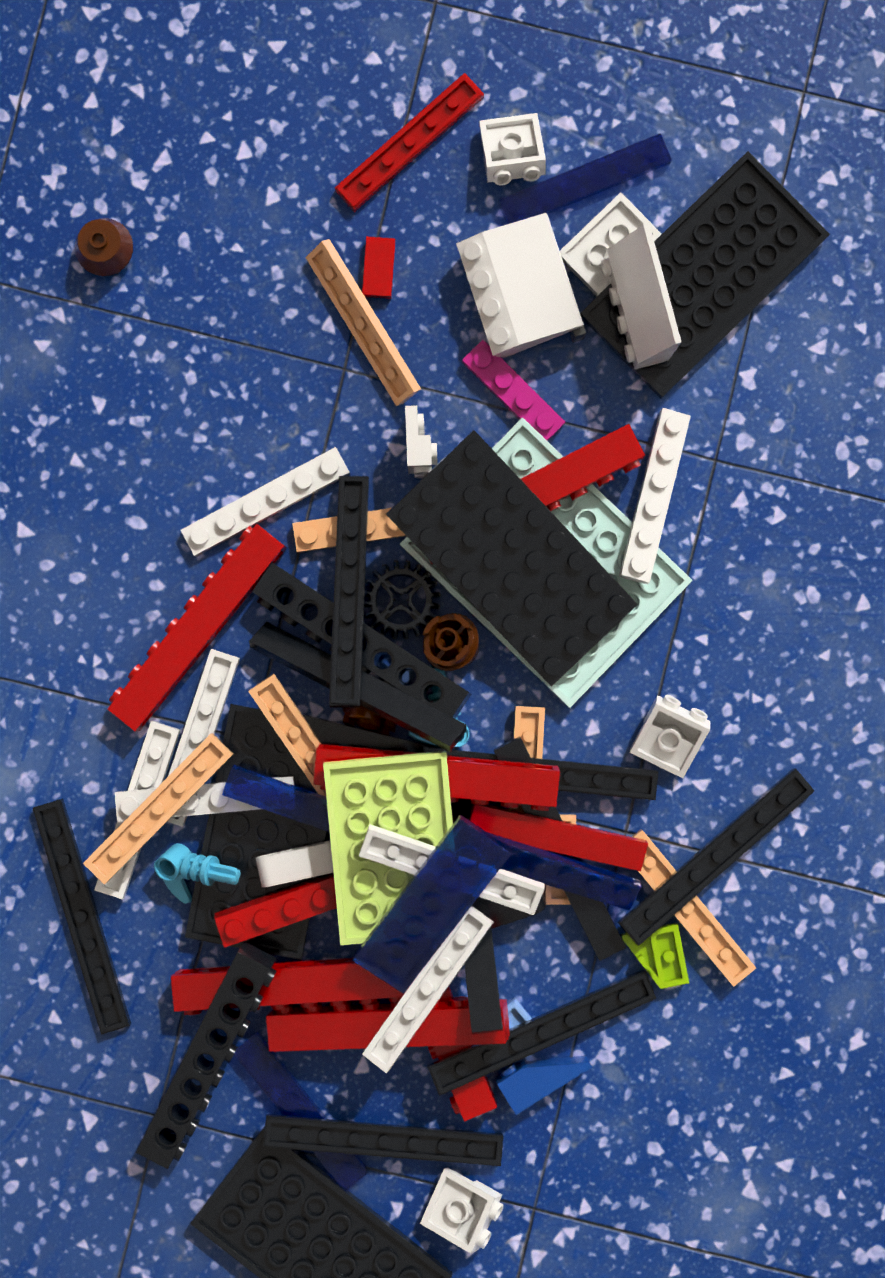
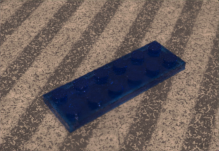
M460 815L356 951L353 961L404 994L512 854L511 848Z

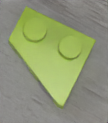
M677 923L661 926L639 946L632 941L627 933L621 934L623 941L660 989L689 984Z

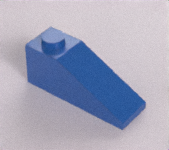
M587 1056L522 1061L516 1065L514 1063L509 1064L499 1070L496 1082L515 1115L586 1072L592 1068V1065Z

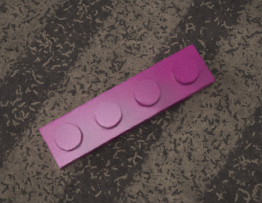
M484 340L462 359V363L519 420L523 417L547 441L565 424V421L501 357L492 355L490 346Z

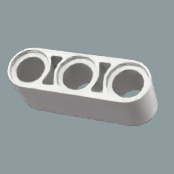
M330 840L255 858L261 887H270L333 873Z

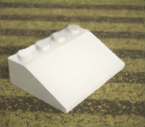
M547 213L487 230L456 243L493 356L506 358L584 326Z
M649 223L609 247L606 250L604 259L601 260L603 274L605 278H610L612 288H609L611 303L613 306L617 305L620 314L616 318L620 334H625L628 345L624 346L625 355L628 363L633 362L635 370L669 361L681 344L680 334Z

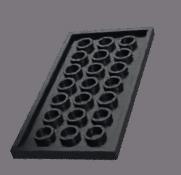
M747 151L654 241L681 338V344L669 361L636 370L634 369L633 362L628 363L624 346L628 345L625 334H620L616 319L620 314L617 305H612L609 296V288H612L611 284L580 315L602 340L661 399L830 234Z
M472 430L386 513L397 527L551 687L638 605L475 430Z
M230 704L223 744L233 755L217 771L215 783L294 776L297 805L293 807L209 814L201 855L206 857L209 855L216 856L220 864L240 870L241 876L236 885L215 881L213 885L206 886L201 881L195 882L185 933L186 938L223 945L214 919L216 912L316 878L311 877L275 886L261 887L256 857L324 842L329 823L327 806L281 740L275 739L276 731L261 709ZM310 918L231 946L240 948L244 942H247L268 954L301 960Z
M265 1126L190 1223L259 1278L452 1277V1271L295 1149L263 1147Z

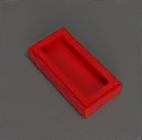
M366 236L362 293L365 297L392 299L395 238Z

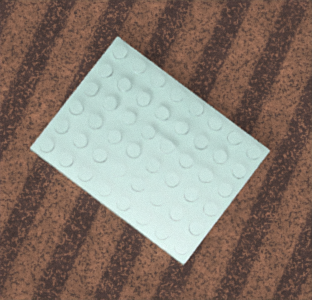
M523 417L492 448L520 479L564 457ZM594 485L586 488L587 494L573 501L570 496L559 501L562 506L552 511V513L638 605L551 687L435 565L431 566L428 558L406 537L400 543V546L426 571H429L453 597L569 708L693 581L660 548L657 551L649 584L646 585L619 577L632 522Z

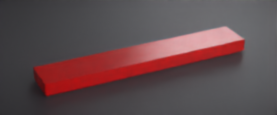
M464 73L334 188L335 192L355 212L484 98V93Z
M473 804L467 826V833L637 871L642 869L648 847L647 840L491 805Z

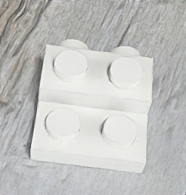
M537 113L479 121L487 182L506 185L511 179L519 178L532 182L539 179L541 175H546V158Z
M417 405L405 406L409 474H414L415 478H424L432 470V465L438 464L437 443H431L430 435H425L424 414H418Z
M657 695L644 719L642 728L630 748V753L684 778L710 731V721L707 720V714L697 708H692L691 711L680 707L681 702L670 695H665L664 698Z
M448 1167L444 1168L420 1224L472 1254L479 1250V1248L484 1249L489 1242L491 1232L487 1229L491 1220L496 1221L502 1212L503 1204L500 1203L502 1194L478 1180L473 1182Z

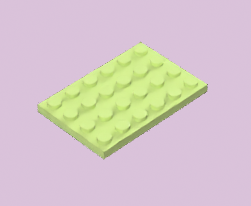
M446 751L324 762L323 768L340 945L445 936L461 914L459 890L360 857L359 852L369 824L455 853Z

